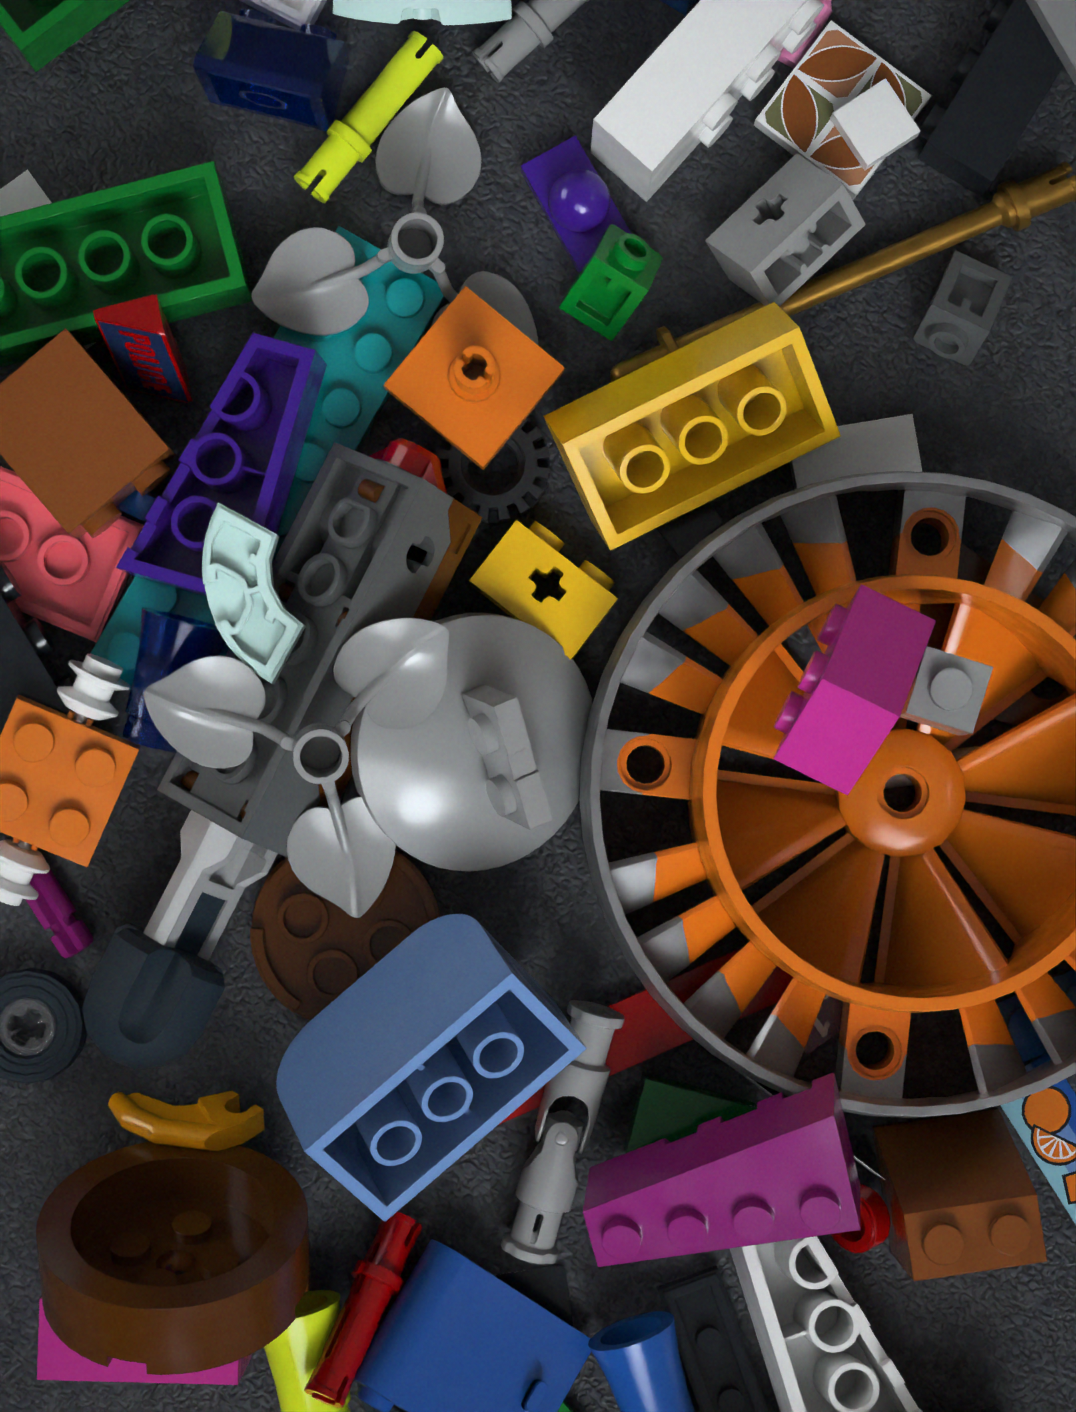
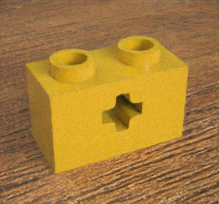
M516 520L470 578V586L511 618L535 626L548 634L563 647L564 654L571 660L617 603L618 598L609 592L615 582L587 560H584L578 568L559 553L560 549L564 546L563 541L537 521H534L527 528ZM554 572L561 577L558 589L564 595L560 601L548 596L541 603L534 598L536 585L531 579L535 574L546 579Z

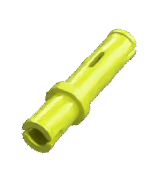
M412 31L408 35L406 42L384 67L375 81L341 121L335 120L326 132L328 135L326 140L304 167L294 175V179L304 190L310 186L318 175L323 177L310 194L318 201L326 203L330 199L329 196L358 161L364 162L372 151L370 148L371 144L432 69L443 60L441 51L433 43L421 58H416L415 55L427 41V38L419 32Z

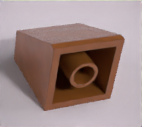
M66 328L0 383V455L69 535L78 539L86 532L92 538L100 535L122 515V512L117 507L136 489L142 496L149 493L171 473L172 470L168 467L167 463L176 454L91 353Z
M998 1108L872 1126L878 1172L884 1178H880L882 1198L888 1208L891 1221L888 1234L890 1251L913 1281L1047 1262L1037 1193Z

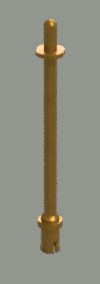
M1064 161L1056 167L1022 182L1016 183L1011 179L998 185L997 192L994 194L991 202L805 282L780 308L790 317L1000 225L1007 228L1012 227L1017 232L1031 225L1032 218L1069 202L1076 201V175L1067 179L1066 175L1072 173L1073 169ZM758 302L677 338H674L673 334L665 326L656 329L660 345L617 363L610 372L611 381L613 382L765 305Z

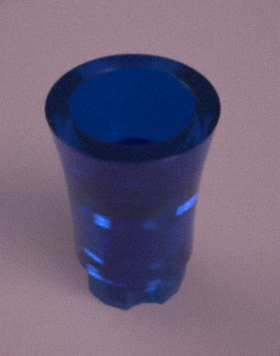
M142 607L137 659L133 682L125 712L129 713L122 737L139 745L176 753L177 750L161 735L152 721L145 704L144 692L152 683L168 676L193 660L206 656L220 655L225 640L215 624L172 612Z

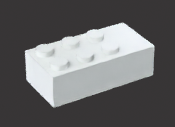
M700 0L593 119L590 153L647 202L700 142L709 148L724 133L733 120L729 114L735 108L742 95L751 101L760 93L774 75L775 71L771 67L780 57L782 49L785 48L793 54L800 48L816 28L817 24L814 22V19L818 16L824 4L820 0Z

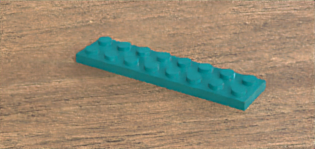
M338 226L335 231L344 237L353 248L355 266L363 264L381 250L341 226ZM392 261L385 263L372 273L358 278L368 293L369 305L364 316L349 329L337 334L322 336L303 334L280 326L274 336V339L316 350L327 366L278 530L279 540L272 563L334 442L358 452L391 395L384 389V383L426 334L436 313L446 300L437 281L425 274L406 273L398 269ZM135 576L90 654L107 659L122 667L123 672L120 679L130 685L129 690L144 698L146 688L152 683L168 676L193 660L206 656H225L229 646L215 625L206 596Z

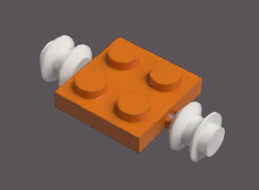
M87 654L84 662L69 661L68 665L77 674V678L73 686L58 687L56 690L65 706L71 709L68 715L18 694L0 735V832L13 837V840L6 839L0 841V902L19 906L22 899L36 900L39 894L30 885L33 874H44L50 870V866L41 852L37 850L38 848L88 867L139 752L140 745L92 725L94 719L104 720L117 717L119 712L109 702L114 691L129 690L130 688L127 682L120 679L123 668L102 657Z

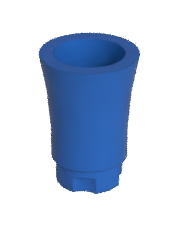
M655 1311L634 1315L603 1328L589 1340L588 1346L607 1379L620 1412H695L680 1359L675 1320L672 1313Z

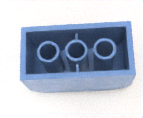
M449 914L431 920L411 933L300 1030L281 1060L277 1073L276 1088L279 1099L304 1152L379 1218L386 1222L587 1048L554 999L476 919L465 914Z

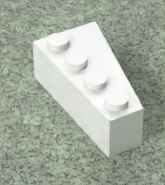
M817 1236L730 1248L780 1412H923L918 1408L904 1385L905 1381L893 1361L888 1358L869 1327L871 1325L860 1306L853 1300L840 1279L838 1270Z

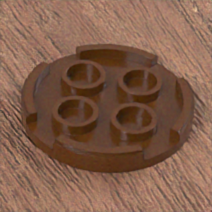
M396 849L393 865L383 890L372 906L359 918L350 916L334 903L308 889L295 875L288 857H286L267 877L255 903L250 928L252 954L261 978L275 998L293 1013L312 1020L411 933L429 921L441 917L437 898L424 874L408 857Z

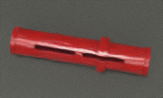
M397 1211L386 1222L381 1220L375 1238L364 1260L356 1262L351 1273L355 1280L351 1286L350 1293L331 1330L317 1366L304 1388V1391L312 1395L314 1399L329 1406L343 1408L352 1386L351 1384L378 1328L382 1314L391 1296H397L404 1283L400 1276L411 1249L414 1247L423 1229L420 1223H415V1219Z

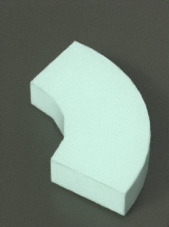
M218 503L206 532L202 556V576L208 604L218 631L233 653L243 663L251 667L257 675L271 684H275L306 627L285 609L274 588L272 559L279 536Z

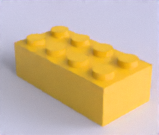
M775 302L543 416L586 512L610 551L841 437L800 327Z

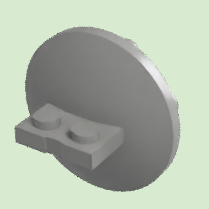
M464 613L434 621L448 629L449 643L447 652V684L444 696L432 716L413 728L390 730L375 724L368 716L364 707L353 722L350 757L352 774L358 795L362 797L365 807L375 823L398 848L420 861L435 867L469 872L501 867L530 854L551 838L566 822L580 798L581 757L588 717L593 702L580 669L573 659L570 660L564 654L563 647L548 634L535 626L507 616L491 613Z

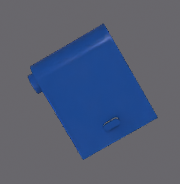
M431 1239L370 1343L362 1364L354 1377V1380L360 1384L354 1396L380 1412H390L394 1405L406 1412H558L591 1353L588 1346L591 1338L465 1256ZM534 1381V1383L532 1384V1386H531L530 1390L528 1391L526 1397L524 1398V1396H525L527 1390L529 1389L531 1383Z

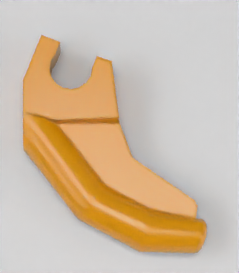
M233 1090L199 1097L198 1103L192 1105L174 1106L140 1093L125 1095L123 1092L114 1093L108 1102L109 1109L123 1129L154 1144L219 1151L241 1145L265 1130L264 1109L255 1104L247 1111L240 1113L239 1094Z

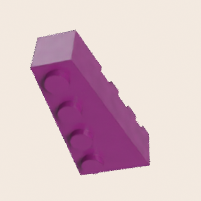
M834 1072L812 1080V1088L787 1098L784 1097L783 1093L776 1094L757 1102V1109L725 1122L721 1116L699 1124L696 1133L674 1142L664 1138L590 1167L583 1215L597 1266L603 1267L861 1230L860 1182Z

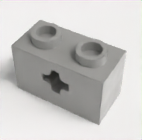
M796 153L717 228L705 242L730 281L766 306L775 302L780 307L866 224L844 183Z

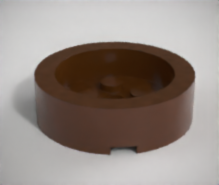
M145 1142L115 1150L88 1162L66 1177L49 1195L41 1208L37 1220L36 1241L42 1305L45 1317L54 1333L70 1349L106 1367L115 1358L130 1362L146 1363L147 1374L171 1375L199 1372L235 1362L265 1347L281 1335L295 1320V1308L304 1292H309L308 1206L305 1195L298 1182L284 1167L264 1154L240 1145L219 1151H208ZM170 1264L173 1271H186V1273L176 1275L174 1272L167 1270L166 1265Z

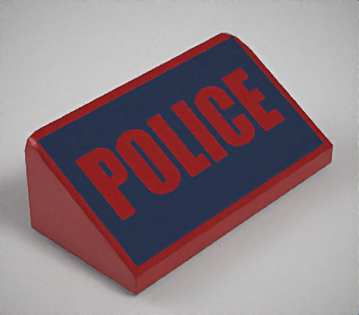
M157 294L93 310L95 322L126 390L188 403L193 401L186 365Z

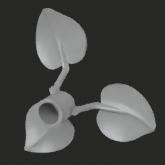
M448 88L436 89L411 102L389 124L378 144L375 163L381 185L385 190L395 195L413 194V213L401 217L396 222L388 239L387 248L381 249L378 254L363 264L355 266L353 248L344 237L336 232L325 228H307L290 235L273 252L262 277L252 291L251 297L254 305L269 319L287 329L309 335L325 336L345 331L364 316L369 305L368 293L358 278L372 273L385 263L391 261L398 269L406 273L416 274L429 269L433 273L442 294L450 304L456 298L458 293L453 289L445 272V264L438 258L444 244L443 231L439 223L433 217L427 215L424 208V198L439 205L451 204L462 199L473 189L479 178L481 152L473 130L459 110ZM486 271L476 272L467 278L460 291L467 286L538 345L537 330L529 306L523 295L511 282L498 274ZM450 304L445 305L436 313L432 325Z
M406 617L376 622L354 633L343 644L337 654L333 673L338 686L347 694L355 697V699L349 704L335 726L326 723H313L302 728L296 737L282 732L267 722L257 720L264 709L266 701L263 684L251 667L238 659L228 656H206L187 663L168 676L149 685L144 692V700L150 717L161 735L180 754L201 766L225 769L242 764L251 754L253 731L273 740L283 749L292 751L293 762L297 772L310 783L322 784L329 807L317 806L309 808L297 818L287 838L288 861L295 875L308 889L334 903L350 916L359 918L372 906L383 890L393 865L396 844L383 833L372 819L361 796H355L342 804L340 803L335 780L342 776L349 762V752L344 737L350 732L351 725L364 707L368 716L375 724L390 730L410 729L422 724L432 716L444 696L447 684L449 631L444 625L434 621Z

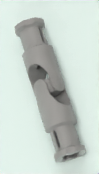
M578 1000L569 1001L567 1013L571 1016L570 1024L587 1049L545 1085L534 1129L536 1141L539 1142L541 1137V1142L537 1144L533 1153L522 1167L515 1192L516 1197L520 1200L511 1233H506L501 1242V1247L505 1252L526 1262L554 1264L557 1260L559 1251L554 1244L562 1215L571 1210L579 1183L575 1151L578 1150V1153L582 1154L589 1144L611 1070L605 1063L615 1029L622 1028L625 1016L622 1013L598 1003ZM574 1096L586 1104L588 1116L584 1124L569 1111L560 1110L547 1114L548 1109L557 1098ZM538 1214H541L538 1229L533 1231L536 1217Z

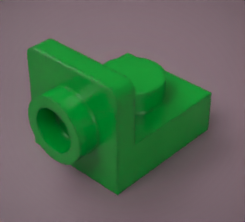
M611 224L602 235L595 252L566 292L559 308L610 341H613L649 291L663 258L639 236L626 233L619 227Z

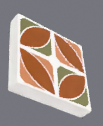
M831 20L755 119L754 126L792 155L799 154L844 183L852 200H854L884 159L864 171L831 121L832 112L885 78L913 120L916 119L932 95Z

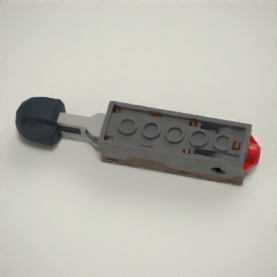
M403 438L390 441L388 447L370 456L334 442L272 563L274 588L285 609L306 627L275 684H271L257 675L263 684L266 696L264 709L257 720L267 722L294 737L302 728L313 723H326L335 726L349 704L355 699V697L343 691L334 678V664L343 644L360 629L383 620L406 617L431 620L483 518L447 494L441 472L442 466L438 456ZM229 648L225 656L240 660ZM353 724L351 725L350 732L344 737L349 752L348 766L342 776L335 780L339 800L352 776L350 749ZM253 731V747L247 760L238 766L225 769L201 766L176 751L157 789L159 792L191 809L180 831L181 860L146 928L143 929L131 924L116 928L93 973L82 1007L87 1034L102 1054L116 1063L133 1069L160 1068L187 1054L202 1034L225 989L222 969L208 960L245 887L268 874L277 854L288 857L287 838L293 824L305 810L317 806L329 807L322 784L310 783L297 772L293 762L292 751L283 749L278 743L260 733Z

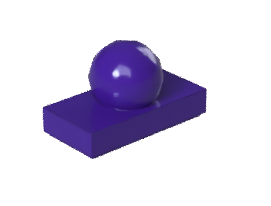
M576 135L520 166L523 177L578 273L582 271L595 252L602 235L609 225L613 224L626 233L631 234L611 198L607 184L597 174Z

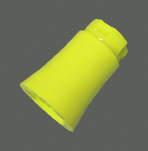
M315 1290L308 1293L304 1292L295 1308V1320L281 1335L264 1347L276 1386L281 1412H350L348 1405L351 1400L350 1391L343 1408H336L322 1403L304 1391L340 1313V1294L335 1291Z

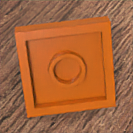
M465 286L384 383L383 387L484 470L564 373L565 367Z

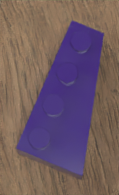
M252 333L211 403L210 408L212 410L195 439L191 438L179 458L180 465L162 496H157L144 518L147 520L132 547H127L116 568L133 576L207 597L202 576L203 547L211 517L218 503L278 534L327 366L316 350Z

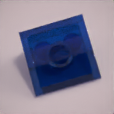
M240 9L238 15L223 11L219 12L196 52L193 68L210 103L327 131L334 121L349 58L345 42L337 40V34L327 28L313 24H302L300 30L276 25V19L266 13L252 9Z

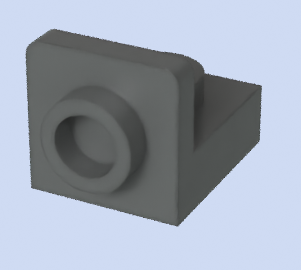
M955 250L913 340L941 357L952 359L966 366L970 365L992 328L1012 276Z

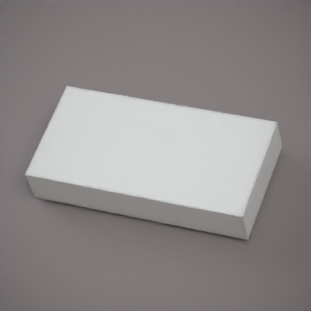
M913 414L837 426L841 437L790 461L794 490L812 483L852 474L886 471L922 472Z

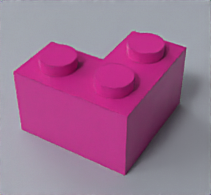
M862 584L847 608L835 603L817 641L828 646L825 654L817 650L814 652L797 687L805 691V693L801 696L791 691L773 728L784 733L774 760L848 796L899 719L936 620Z

